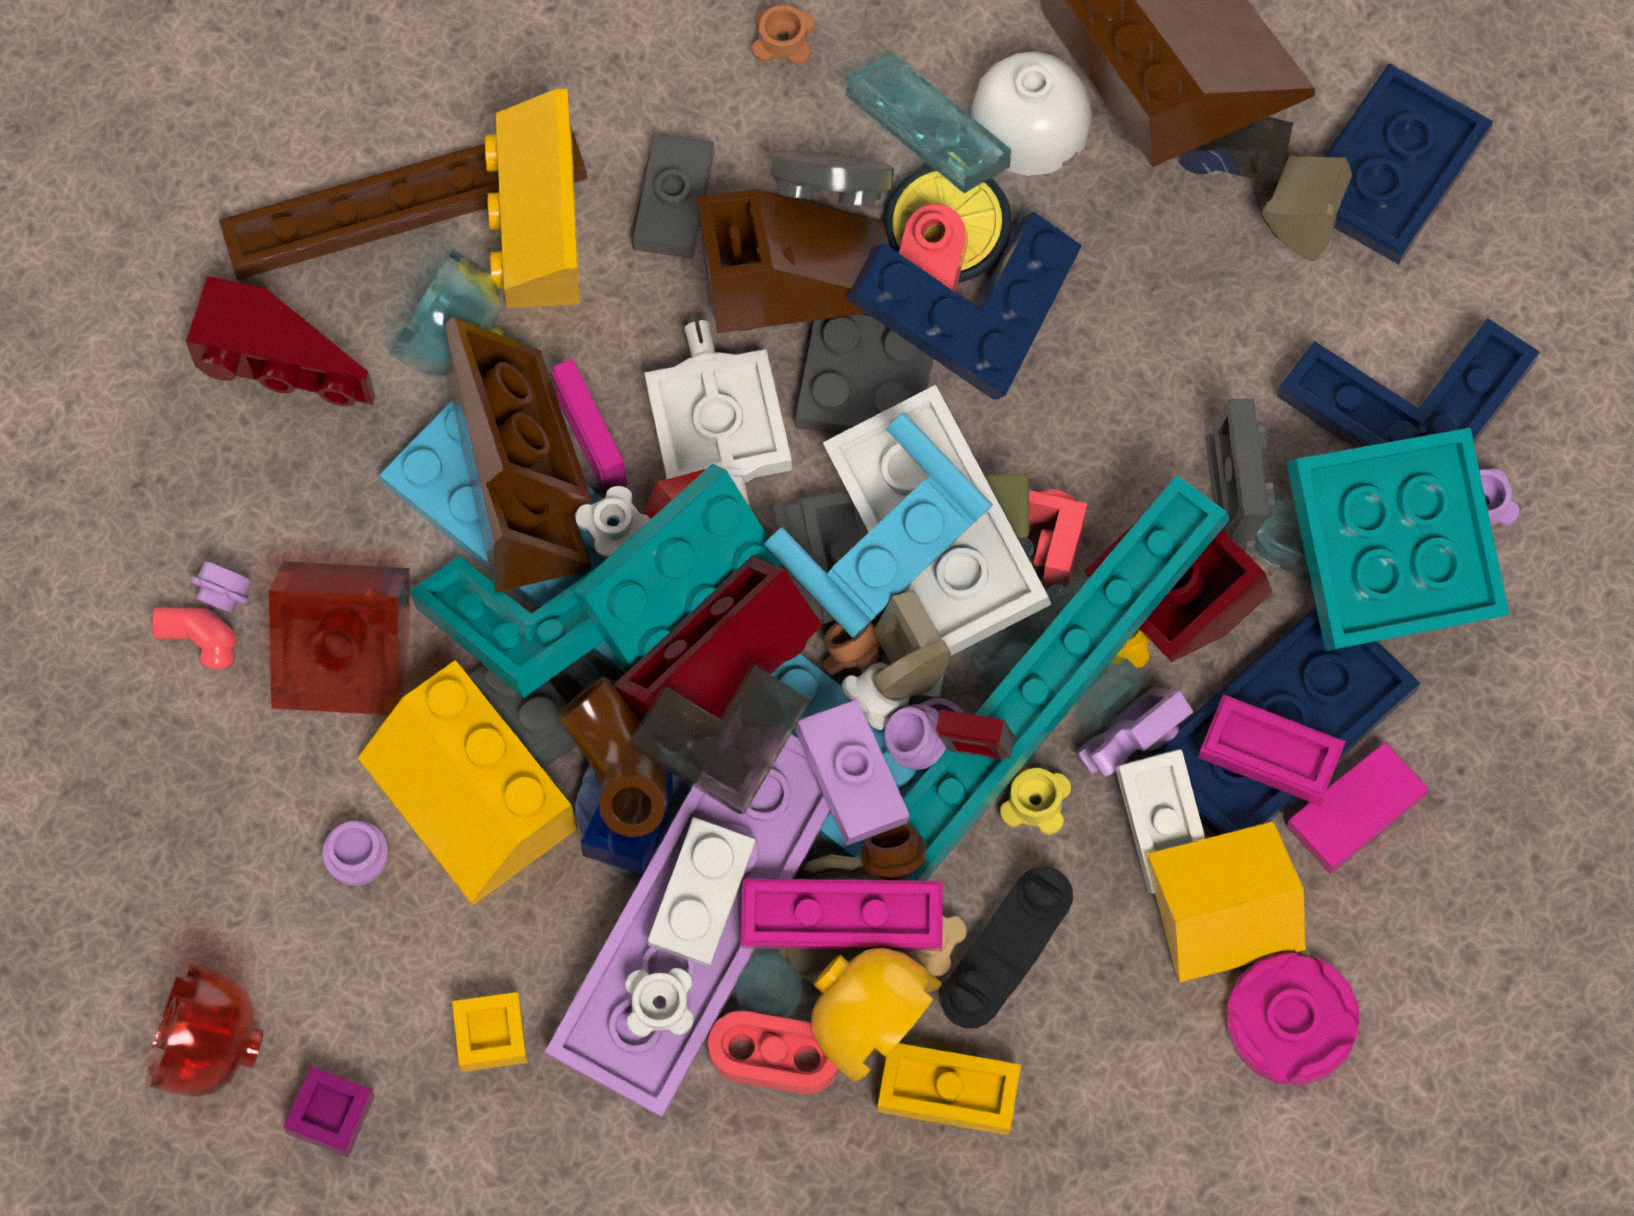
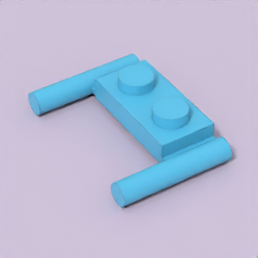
M905 412L900 414L886 428V431L923 468L929 477L919 484L843 556L828 573L811 558L783 527L775 532L764 544L852 638L858 635L887 607L892 596L902 593L993 506Z

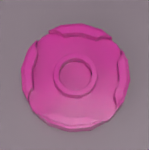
M1281 952L1256 961L1238 978L1227 1003L1226 1031L1236 1055L1255 1074L1277 1084L1306 1085L1330 1076L1347 1060L1358 1036L1359 1004L1350 983L1332 964L1318 958L1313 960L1307 956H1298L1299 953Z

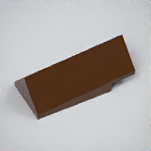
M452 317L445 323L447 379L495 593L584 572L591 566V562L579 527L576 524L574 513L577 512L580 506L590 502L591 497L541 351Z

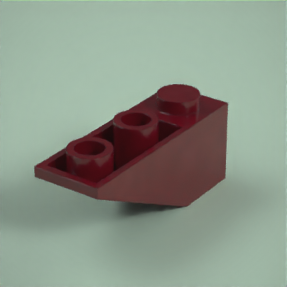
M207 276L186 338V344L194 365L202 373L222 381H231L235 376L257 380L265 388L278 393L288 394L294 392L295 389L318 393L325 401L339 406H352L355 401L370 405L374 404L375 393L368 370L271 291L263 287Z

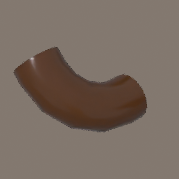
M601 677L577 694L560 711L556 720L583 752L598 778L602 790L599 799L600 815L606 825L617 834L627 837L644 836L654 831L662 822L668 803L666 772L657 748L641 720L607 677Z

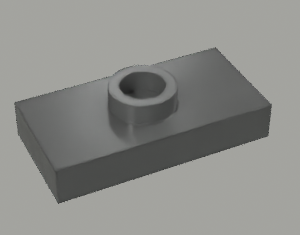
M654 134L633 236L634 250L694 259L700 229L697 197L706 196L715 153L714 142Z

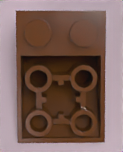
M761 189L697 197L703 255L717 334L867 314L847 300L846 297L872 248L883 242L889 246L883 221Z

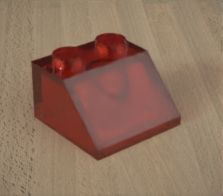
M282 562L269 589L272 709L378 715L391 714L402 699L410 628V568Z

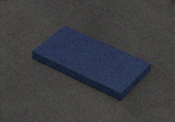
M1315 607L1180 725L1177 735L1172 740L1152 750L1145 758L1182 749L1200 820L1215 835L1271 822L1297 797L1198 758L1223 694L1345 741L1340 760L1418 690L1420 682L1377 641L1325 651L1318 613Z

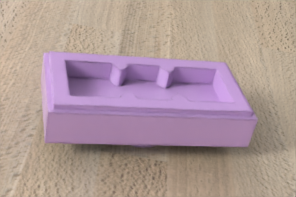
M858 699L797 721L795 731L846 846L908 822L909 812Z

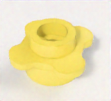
M1023 766L1009 782L1011 787L1009 800L1001 806L1000 816L1003 822L1010 827L1025 824L1038 827L1040 832L1045 835H1053L1061 830L1064 823V818L1060 811L1063 799L1067 798L1071 793L1070 781L1060 773L1052 774L1045 769H1030L1028 766ZM1038 795L1041 797L1042 802L1039 805H1033L1030 803V797Z

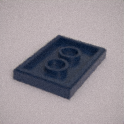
M1389 63L1324 155V157L1347 158L1352 172V177L1337 212L1334 228L1399 265L1491 131L1494 121Z

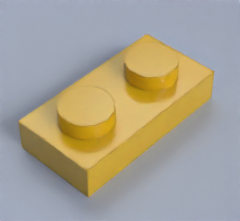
M898 1043L886 1056L877 1112L1010 1136L1021 1064Z

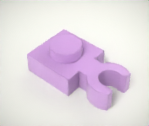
M1152 686L1107 722L1105 726L1108 730L1086 742L1076 751V755L1090 774L1098 770L1102 777H1107L1116 771L1115 766L1124 764L1128 756L1136 749L1143 751L1154 750L1172 740L1179 731L1177 724L1190 715L1193 710L1180 691Z

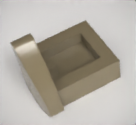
M1289 156L1271 201L1266 202L1262 212L1263 217L1274 233L1288 247L1307 260L1314 261L1324 251L1333 233L1338 209L1352 177L1347 158Z
M915 590L892 596L874 629V633L891 665L876 674L873 680L881 695L897 699L923 694L934 688L948 665L951 652L945 641L941 639Z

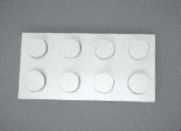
M934 385L823 442L868 532L929 477L923 468L886 431V428L903 412L993 504L978 521L902 592L915 590L952 656L1050 606L1051 602L937 386Z

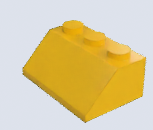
M554 89L497 112V134L485 135L487 172L498 171L499 193H488L490 230H501L502 251L490 252L492 288H504L507 308L580 304L568 89Z
M456 660L405 695L358 756V760L472 906L577 830L570 802Z

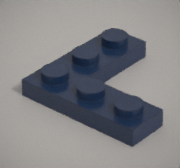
M1036 212L1022 217L977 306H974L883 242L872 248L846 299L991 399L997 400L1006 396L1082 245Z
M1487 318L1427 399L1418 408L1314 341L1280 385L1277 397L1355 448L1471 428L1475 444L1534 366L1540 351Z

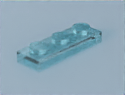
M891 53L846 78V97L961 192L966 193L1010 168L1011 148L895 54Z

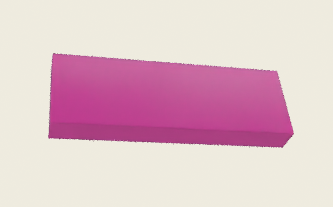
M742 879V948L841 950L887 948L890 950L942 951L943 881Z

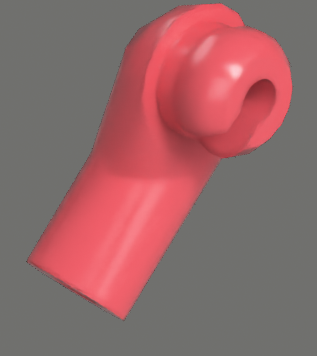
M154 608L152 619L154 639H191L197 647L201 648L200 663L209 669H224L233 664L235 660L233 647L237 645L235 632L214 611L206 608Z

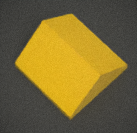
M1271 821L1145 854L1174 971L1179 983L1253 964L1260 959L1281 952L1295 953L1306 950L1304 888L1274 822Z

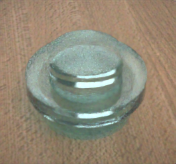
M762 956L748 962L735 986L738 1004L743 1011L786 1018L796 1009L800 1002L802 985L797 970L788 961L776 956Z

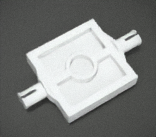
M699 320L702 343H700L694 321L687 324L684 328L691 358L675 367L644 373L666 479L707 469L711 464H715L727 470L750 507L745 486L746 482L755 477L792 470V458L767 350H758L738 355L716 353L710 323L705 320Z

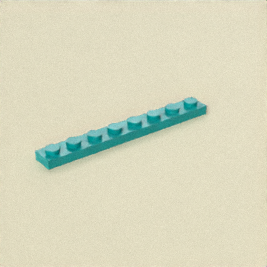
M1176 475L974 714L1005 720L1015 736L1011 759L1007 758L1005 761L950 752L946 748L940 759L926 771L904 797L903 801L910 815L907 823L913 825L917 834L924 839L927 857L924 863L911 875L903 879L890 881L928 880L1230 519L1227 511L1180 476ZM860 851L856 854L854 858H858L861 860Z

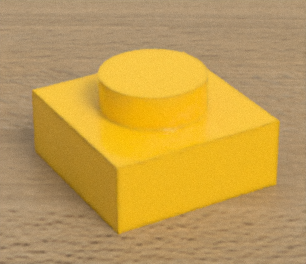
M518 992L452 1001L458 1061L461 1072L528 1063L521 1001Z

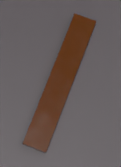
M571 126L574 183L588 178L586 167ZM481 144L220 219L219 222L236 279L240 280L488 208V193H499L498 171L487 172L485 144Z

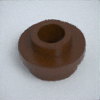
M906 823L864 839V844L860 850L862 866L868 873L886 880H899L911 875L924 863L927 851L924 839L917 834L913 825Z

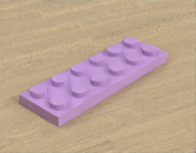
M737 706L544 1052L546 1056L663 1119L756 949L741 947L742 883L711 968L648 946V938L693 817L756 839V844L743 879L795 878L831 812L799 738ZM674 968L686 971L692 979V987L687 993V1009L694 1018L691 1029L683 1035H675L670 1030L652 1031L646 1037H639L633 1034L627 1025V1018L633 1012L632 995L626 990L627 978L637 970H644L649 975L654 973L668 974ZM658 996L653 1000V1005L657 1009H662L666 1005V1000L664 997Z

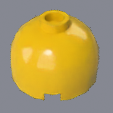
M887 948L867 949L850 962L841 955H838L822 971L813 984L822 992L812 1010V1032L818 1047L831 1063L854 1083L859 1081L871 1071L863 1063L871 1052L876 1049L886 1057L914 1026L932 1002L933 998L928 993L939 989L942 983L926 968L906 954Z

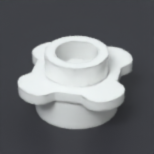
M622 486L610 488L605 498L593 505L584 504L576 512L577 526L582 530H588L596 553L604 558L612 555L650 520L647 515L640 514L632 504L631 491ZM615 517L620 522L617 526L612 527L608 525V520Z
M883 663L870 665L862 670V675L859 677L849 675L842 682L844 694L851 701L858 699L868 724L878 730L886 728L890 717L895 712L908 707L910 696L895 699L881 695L873 677L889 666Z
M674 968L668 974L654 973L649 975L644 970L633 972L626 981V990L632 995L633 1012L627 1018V1025L630 1031L639 1037H646L656 1030H670L675 1035L687 1033L694 1022L692 1013L687 1009V993L692 987L690 975L680 968ZM658 996H662L666 1000V1005L662 1009H657L653 1005V1000Z

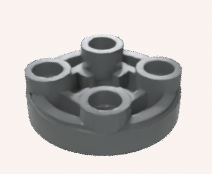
M780 151L772 154L770 175L779 181L778 194L783 196L814 198L815 192H821V189L839 191L838 201L841 203L875 206L876 200H881V193H886L892 189L894 167L875 160L845 155L805 151Z

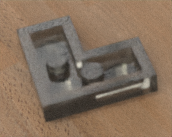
M756 665L748 669L720 719L712 716L668 687L660 689L628 746L739 815L745 814L811 700Z

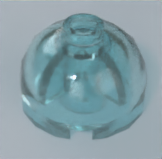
M453 248L415 308L407 327L403 328L389 355L427 375L447 376L445 323L452 317L503 336L505 330L495 325L502 308L500 290L491 275L475 261Z

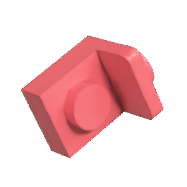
M1045 489L1040 492L1029 490V527L1042 530L1034 566L1044 568L1042 585L1045 591L1067 595L1084 529L1087 503L1078 502L1070 494L1055 489Z

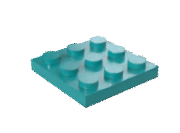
M1471 428L1298 458L1286 462L1325 651L1510 615Z

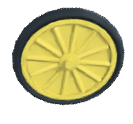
M954 162L936 163L916 170L906 177L893 191L886 205L883 222L889 247L898 253L906 223L911 215L923 206L942 204L952 208L959 214L968 233V245L958 283L978 277L990 269L1002 256L1009 242L1012 229L1011 208L1005 193L996 181L983 171L967 164ZM940 225L929 227L924 234V240L930 243L940 241L945 235V228Z

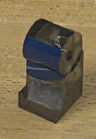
M1266 117L1176 158L1185 170L1194 174H1208L1217 170L1255 179L1253 194L1272 198L1284 170L1294 123Z

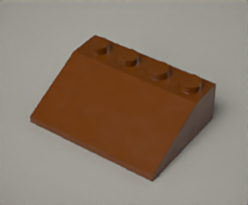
M1041 0V10L1152 167L1315 96L1314 86L1248 0Z

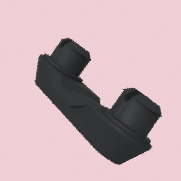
M1041 866L1026 871L1018 879L992 916L984 931L970 947L943 987L941 1007L945 1016L953 1024L962 1028L973 1029L987 1025L1022 982L1068 913L1073 902L1072 886L1069 879L1062 872L1050 866Z

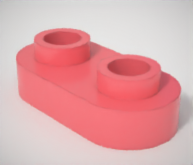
M942 204L923 206L915 211L907 221L899 253L956 292L968 245L967 229L959 214L952 208ZM933 225H940L945 228L944 237L936 243L925 241L924 234L926 230Z
M735 1011L721 1017L713 1025L709 1033L708 1051L710 1061L714 1069L722 1077L733 1082L809 1095L827 1089L835 1081L839 1073V1069L831 1063L818 1047L812 1032V1023L749 1011ZM739 1040H745L750 1042L755 1050L749 1058L739 1060L730 1054V1047ZM804 1052L814 1053L820 1059V1064L813 1071H802L794 1063L797 1056Z

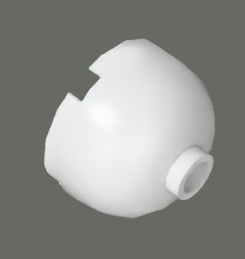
M1038 51L1016 53L994 64L981 78L971 107L973 138L978 147L981 148L982 146L984 151L994 158V163L1003 170L1026 176L1052 173L1060 169L1062 162L1072 158L1076 152L1078 155L1085 147L1091 127L1092 114L1088 90L1077 71L1058 57Z

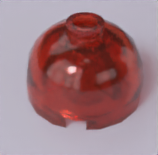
M185 959L182 966L186 979L189 980L176 977L152 1047L158 1046L159 1049L164 1050L158 1068L148 1066L146 1086L171 1094L198 1097L214 1094L229 1085L240 1065L248 1068L253 1067L261 1047L264 1030L252 1027L254 1016L253 1001L247 988L233 975L214 966Z

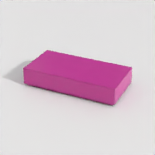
M573 358L554 366L551 374L558 403L602 492L607 493L614 486L627 487L624 461Z
M1223 694L1198 758L1320 806L1344 748L1345 741Z
M1384 742L1327 788L1320 806L1310 802L1290 818L1287 828L1331 875L1424 799L1428 794L1429 788L1395 751Z

